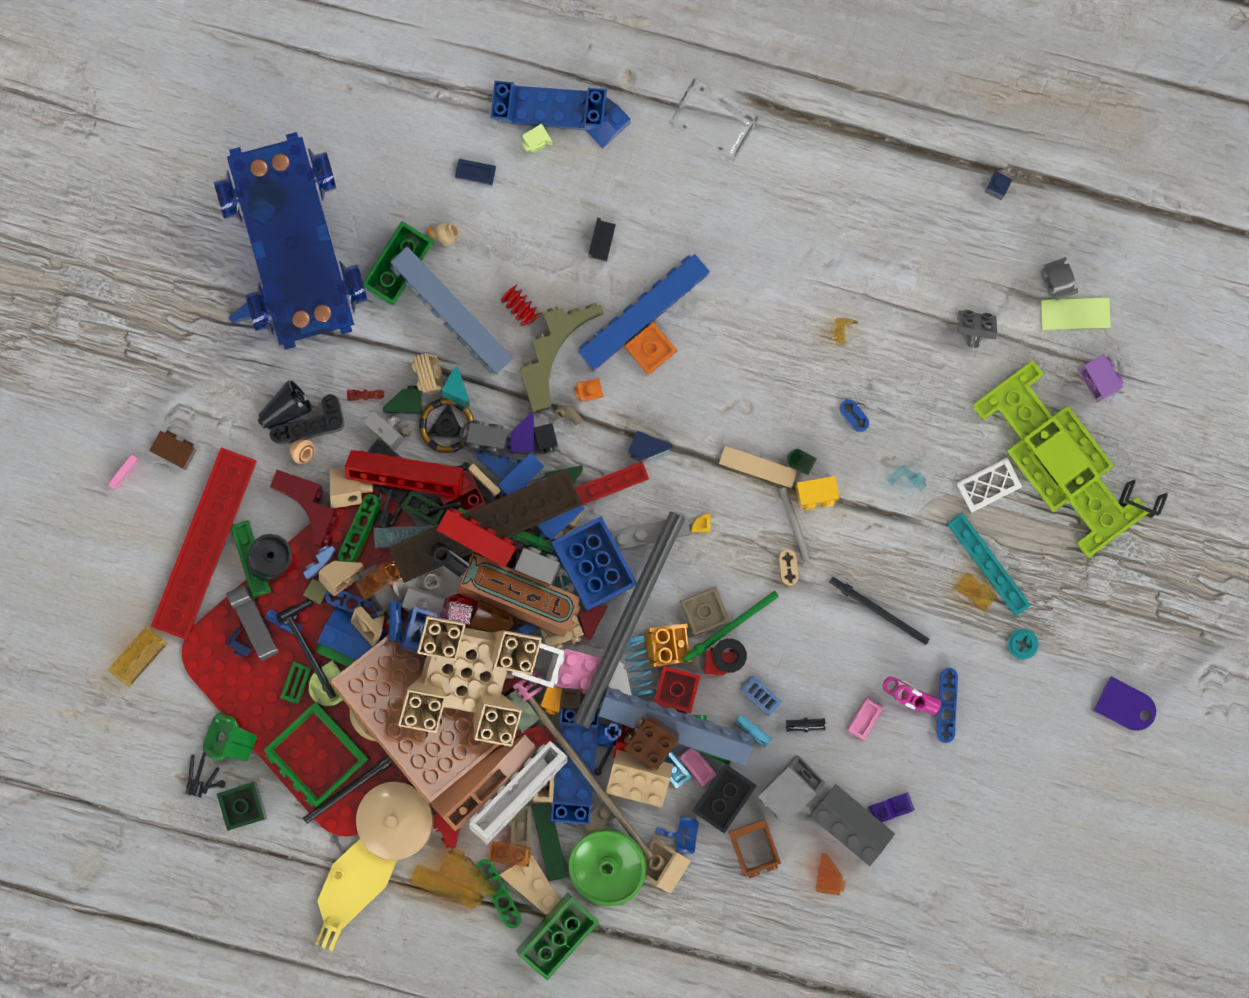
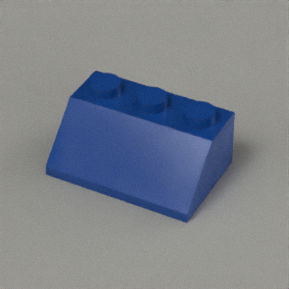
M335 608L318 642L357 660L369 651L372 646L350 622L352 615ZM382 629L378 643L387 636V631Z

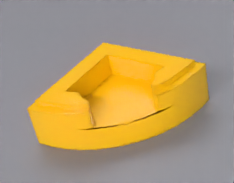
M711 513L698 517L691 527V532L710 533Z

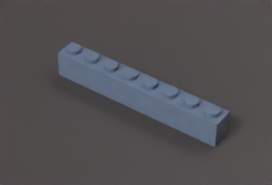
M408 247L390 262L392 265L390 269L397 276L401 275L405 279L403 283L410 290L415 289L419 293L417 295L418 299L424 305L428 303L432 307L430 311L437 318L441 317L445 321L443 325L450 332L454 330L459 335L457 340L463 346L467 344L472 349L470 353L477 360L480 358L485 363L483 367L490 374L493 372L498 374L513 359Z
M607 688L598 716L636 728L635 723L640 717H644L646 713H649L679 733V744L746 766L754 744V737H751L749 734L734 731L726 726L716 725L709 720L698 719L694 715L678 712L674 708L660 706L653 701H645L636 695L622 693L618 689Z

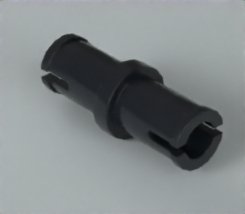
M803 717L801 720H786V732L803 731L808 733L811 730L826 729V726H824L826 724L825 718L808 719Z

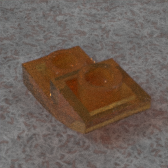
M493 841L490 861L529 867L531 847Z

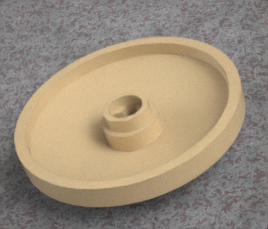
M404 782L383 783L371 789L362 799L356 815L358 835L365 847L378 857L388 860L405 859L418 853L428 842L434 825L431 805L427 803L414 786Z

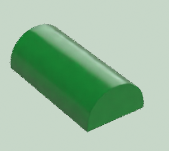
M401 221L361 286L375 297L394 306L406 285L403 283L405 279L401 275L397 276L390 269L392 267L390 262L406 247L422 261L434 241Z

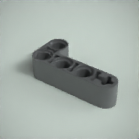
M242 585L226 593L232 607L236 609L260 660L264 661L278 654L279 650L248 587Z

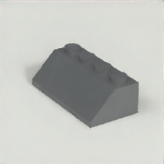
M837 784L830 789L810 814L812 819L869 866L878 858L895 835L891 829Z

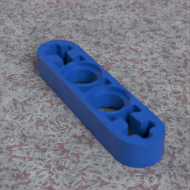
M953 668L943 669L939 679L938 699L941 700V707L937 716V738L943 743H949L955 737L958 673ZM948 671H950L951 675H954V679H950V685L954 684V688H943V684L947 685V678H944V674H947ZM950 690L953 693L951 701L943 699L944 691ZM945 709L952 712V718L948 721L944 720L941 716ZM941 722L945 724L952 723V727L948 726L947 731L951 733L947 740H944V736H941V732L945 731V726H941Z

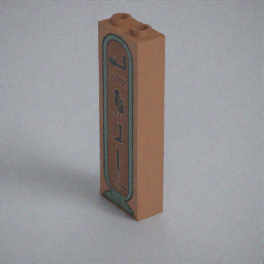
M472 553L468 561L469 566L463 574L456 593L475 601L479 600L562 637L565 636L567 631L571 632L575 621H572L573 615L577 616L581 607L578 604L579 596L507 566L504 568L490 559Z

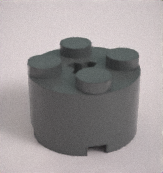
M1066 257L1047 263L1041 269L1044 282L1048 281L1049 283L1047 289L1050 299L1055 298L1056 301L1078 293V288H1073L1076 281L1069 263L1065 264Z

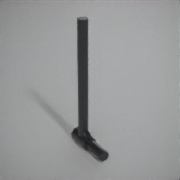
M306 599L295 606H290L277 613L276 619L279 623L289 625L327 695L332 699L337 695L295 622L300 611L312 606L311 600Z

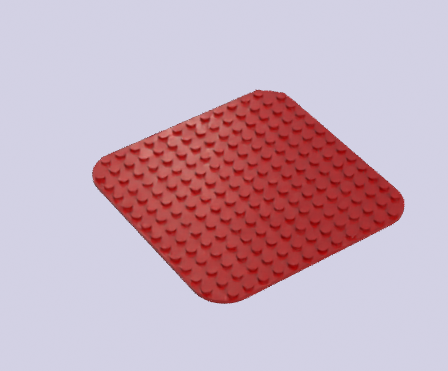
M373 488V493H361L362 501L369 494L378 497L379 490ZM383 491L381 510H383L387 494ZM390 498L387 512L392 513L391 517H393L399 507L392 498ZM370 501L369 505L374 506L375 502ZM361 503L332 508L337 512L338 520L336 525L331 528V539L328 546H333L336 552L328 565L333 561H340L338 557L340 549ZM402 510L396 518L395 524H390L389 528L417 527ZM367 516L361 519V526H365L368 523ZM311 523L288 542L292 551L291 563L283 576L277 580L268 581L272 593L254 598L279 650L278 654L264 661L260 660L236 609L232 607L227 596L193 626L188 640L184 639L182 646V661L190 678L221 713L235 718L239 728L257 736L252 749L308 813L317 807L315 805L311 806L304 799L306 795L302 791L297 792L291 785L293 781L288 776L285 778L278 771L280 767L275 762L272 764L268 760L264 749L315 703L309 693V681L315 672L295 636L284 629L280 630L279 626L265 619V616L270 609L279 613L290 606H295L309 599L303 596L311 580L315 579L319 582V573L310 580L303 573L306 571L305 567L311 563H319L316 555L319 554L318 550L321 547L313 543ZM374 524L356 563H362L364 570L377 564L393 589L392 578L396 564L389 549H375L374 529H383L384 527ZM380 533V545L386 544L384 543V535L386 533ZM356 534L353 536V544L359 542L360 535ZM346 554L345 557L350 559L351 555ZM247 579L238 586L246 585L249 589ZM355 581L343 590L372 602L359 581ZM330 594L329 597L332 598L331 602L339 600L342 602L340 606H343L347 595L341 598L338 595L333 596ZM326 596L321 605L311 600L312 606L300 611L295 619L297 624L303 626L301 633L321 668L332 661V659L315 652V648L327 621L335 608H337L326 601ZM349 599L347 607L351 610L357 608L358 601L356 599ZM361 602V607L369 615L376 613L373 610V606L366 608L363 606L365 602ZM401 606V619L404 623L407 621L409 612ZM386 614L382 629L388 632V636L389 624H387L389 616ZM240 626L243 629L237 641L253 649L250 657L245 655L242 658L233 653L235 649L225 644L228 637ZM471 649L466 653H472L474 650ZM293 661L312 668L299 704L280 698ZM335 661L341 672L347 668V666ZM299 667L295 668L286 694L288 697L290 696ZM303 669L302 675L300 677L297 689L293 697L294 699L297 698L300 686L302 684L306 672L305 669ZM515 676L514 679L505 678L501 694L506 693L523 679ZM344 700L333 706H320L367 755L369 760L325 801L376 766L383 757L387 758L389 756L377 741L364 738L354 729L349 715L350 708ZM315 713L275 749L276 753L318 798L359 761ZM393 762L390 764L391 767L385 771H380L316 817L315 821L326 831L335 835H358L356 826L357 810L362 799L371 789L388 782H404L412 786L413 784Z

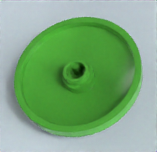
M601 829L587 834L576 844L569 860V873L575 888L587 900L598 905L616 906L631 900L639 892L646 878L647 865L643 851L631 837L617 830Z

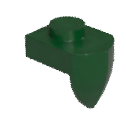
M793 449L787 454L788 465L806 475H809L817 458L800 449Z

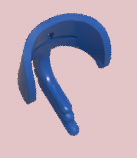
M681 816L677 833L668 832L659 827L656 828V834L676 838L677 852L695 853L699 822L696 819ZM687 826L686 836L691 838H685V844L682 846L684 828Z

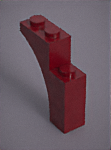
M276 469L270 488L292 498L301 505L311 522L313 543L318 547H325V544L328 545L330 542V531L332 526L336 525L338 516L334 509L317 504V501L322 499L323 487L318 483Z

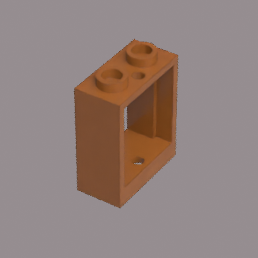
M765 819L728 832L744 876H748L750 879L760 875L759 871L767 869V872L777 869V865L781 864ZM763 829L774 860L747 869L736 838Z

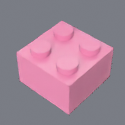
M565 649L564 662L560 666L559 677L555 686L582 690V694H586L602 658Z

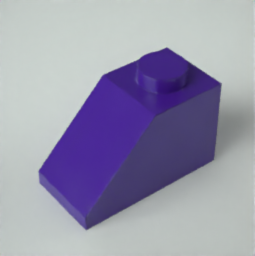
M529 414L511 432V438H507V450L511 449V454H535L534 414Z

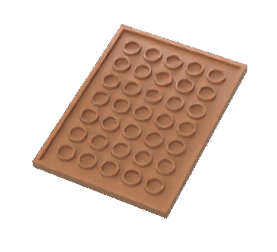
M406 621L401 625V639L403 636ZM388 635L329 683L429 804L500 744L474 740L473 712L443 707L437 733L398 726L407 688L421 677L426 656L399 648L401 642H389ZM461 685V686L457 687V689H461V688H463L464 686Z

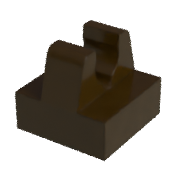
M562 688L560 708L578 710L581 705L582 690Z

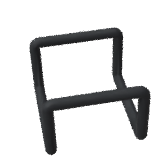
M1131 480L1126 483L1119 500L1121 506L1125 507L1127 504L1149 512L1145 516L1150 518L1161 514L1168 497L1167 493L1158 496L1152 510L1129 500L1136 481Z

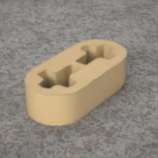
M784 550L779 555L781 580L784 585L793 586L799 578L797 558L792 550ZM785 553H789V556L793 557L790 560V567H787L786 561L782 560V557H785ZM787 569L791 570V575H795L792 583H789L784 578L788 574Z

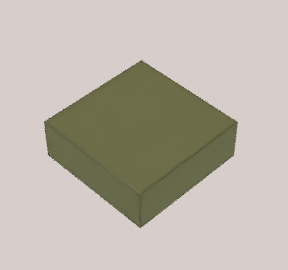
M312 579L303 596L321 605L328 590L320 582Z

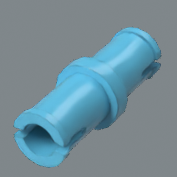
M743 715L734 723L745 733L754 737V740L764 748L772 739L760 730L757 724L754 725Z

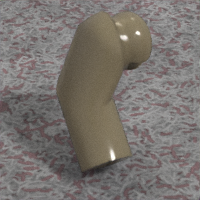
M559 406L555 410V415L558 418H570L576 426L583 421L582 417L572 406Z

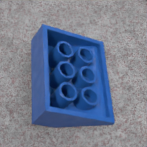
M602 516L551 542L587 611L636 586L637 582Z

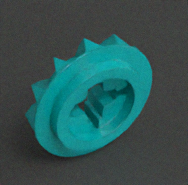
M1018 629L1008 638L1007 647L1010 654L1014 657L1025 660L1035 655L1039 643L1032 631ZM1026 636L1025 643L1028 644L1030 648L1023 647V649L1019 652L1020 645L1015 641H1022Z

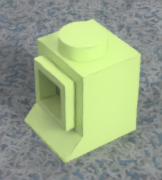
M542 124L522 135L523 142L521 144L526 152L530 151L532 153L534 151L536 153L546 147V144L553 146V141Z

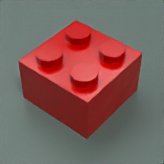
M663 666L654 702L660 706L691 713L701 676Z

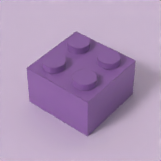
M1105 354L1090 361L1078 370L1097 403L1122 389V384L1124 383L1120 374H1116L1113 370L1114 364L1110 357H1106Z

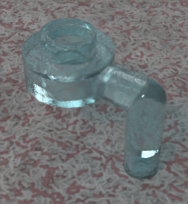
M905 465L901 466L888 479V482L894 485L905 475L918 490L922 491L927 486L925 483L926 478L918 472L916 474Z

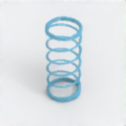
M645 636L630 638L628 643H636L628 645L626 648L644 642ZM647 649L624 650V651H626V652H630V651H642V652L636 653V654H634V655H631V656L625 658V661H626V662L645 661V662H642V663H639V664H637V665H634V666L629 667L626 671H628V672L647 671V672H645V673H642V674H639V675H637V676H634V677L630 678L629 681H630V682H645V681H650V682H648V683H645V684H642V685H640V686H637V687L633 688L631 691H632V692H636V693H632V695L642 696V695H647V694L656 693V691H655L656 689H651V690H635V689L640 688V687H642V686H645V685H648V684H650V683H653L654 680H652V679H647V680H632V679H634V678H637V677H640V676H642V675L648 674V673H650L652 670H650V669L630 670V669H632V668H634V667H637V666H639V665L645 664V663L649 662L650 660H649V659L627 660V659H629V658H631V657H634V656H637V655H639V654L645 653V652L647 651Z

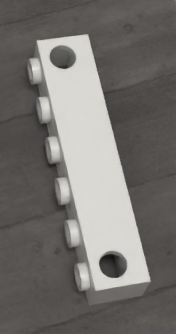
M551 741L547 745L543 744L537 750L538 754L533 759L529 758L520 772L517 771L510 778L511 782L507 786L503 785L497 791L498 795L493 800L489 799L483 806L484 809L480 813L474 814L470 819V830L486 844L567 763V756ZM554 755L555 758L547 764L545 762L546 756ZM482 823L489 825L484 831L479 827Z

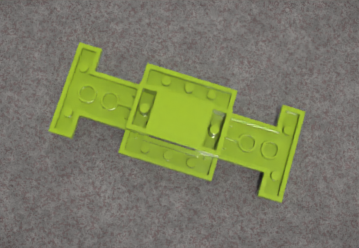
M1032 360L974 403L972 408L982 421L999 410L1021 439L1020 442L1006 452L1052 512H1055L1066 502L1070 503L1091 531L1076 543L1085 556L1090 558L1149 512L1130 504L1123 508L1100 479L1102 475L1114 467L1106 454L1069 406H1066L1056 415L1052 416L1030 388L1033 383L1044 376V373ZM1034 454H1036V456L1039 458V460L1042 462L1045 468L1049 471V473L1052 475V477L1055 479L1058 485L1054 482V480L1051 478V476L1041 465V463L1038 461ZM1138 497L1133 500V502L1145 506Z

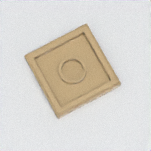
M473 463L469 467L470 472L496 498H499L501 490Z

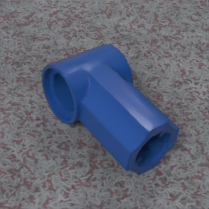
M610 723L609 725L598 726L597 746L614 747V741L621 736V729L618 728L617 724Z

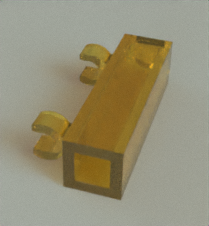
M419 864L416 865L410 883L473 909H475L476 905L480 906L484 895L481 894V889Z

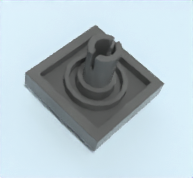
M971 310L958 311V334L969 335L967 341L969 347H972L974 341V348H978L980 337L996 339V316L990 313H974Z

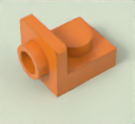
M599 378L584 382L579 381L577 382V387H574L576 399L580 398L581 403L603 398Z

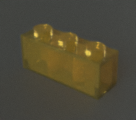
M145 626L108 668V671L123 684L130 687L168 643L149 627Z

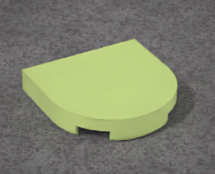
M334 660L322 667L329 682L341 673ZM316 673L311 676L309 693L315 702L323 706H333L343 700L336 691L337 696L330 699Z

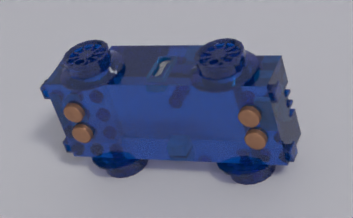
M297 132L287 134V141L245 152H241L240 147L230 149V156H227L235 188L233 187L229 170H226L225 179L213 181L224 219L236 216L242 223L243 220L238 205L240 203L267 301H265L260 282L257 285L256 292L245 294L255 332L267 329L274 335L270 320L271 316L279 345H283L285 350L296 347L295 341L340 329L341 335L352 332L351 326L355 324L346 295H348L353 313H355L357 304L368 302L358 264L346 267L339 261L343 280L341 278L315 183H317L322 201H324L325 192L337 189L327 152L314 154L310 148H307L312 165L311 168L303 137H298Z

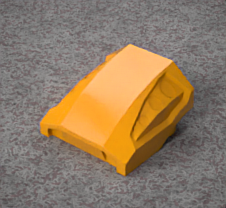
M688 624L646 629L645 647L647 649V659L650 660L651 667L685 663L682 657L689 652L686 630Z

